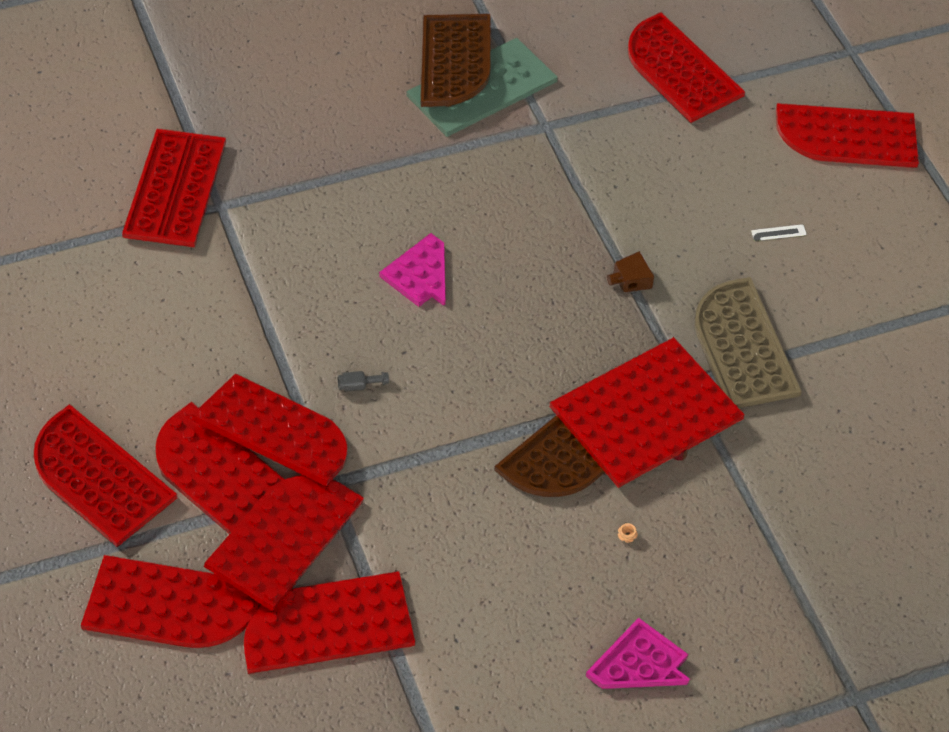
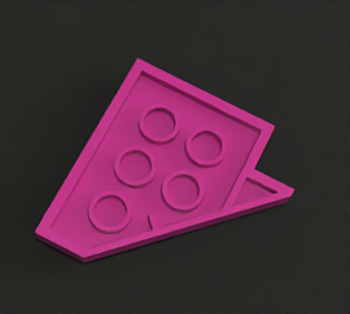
M430 233L381 270L379 277L418 307L430 298H434L444 306V242Z
M638 618L586 672V677L601 689L687 685L690 678L680 672L678 668L686 661L688 654Z

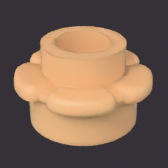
M625 523L618 529V537L622 541L630 543L637 538L636 528L630 523Z

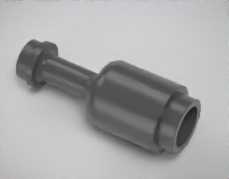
M363 371L344 372L342 375L337 376L338 389L348 392L364 390L366 384L382 382L383 385L389 384L388 372H381V375L366 376Z

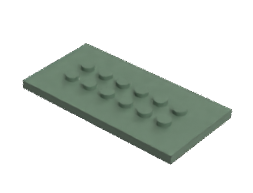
M515 38L491 50L490 79L485 88L473 98L449 107H421V84L408 90L406 96L448 137L556 83L558 77L518 38Z

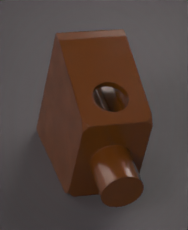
M640 251L616 261L613 274L607 275L608 284L610 286L619 284L625 293L652 289L654 275Z

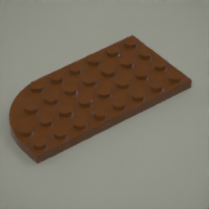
M491 14L424 15L421 107H449L473 98L485 88L490 79Z
M557 415L494 467L495 472L516 488L542 497H561L577 493L590 486L605 473Z

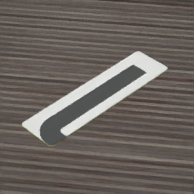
M804 225L751 230L754 241L807 235Z

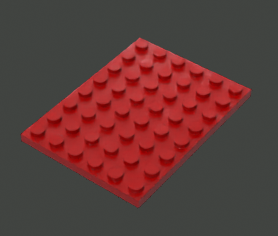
M674 337L551 401L549 406L618 488L678 456L684 450L690 449L744 419L745 415Z

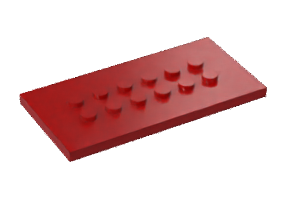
M156 129L122 231V237L195 248L225 149L226 138Z

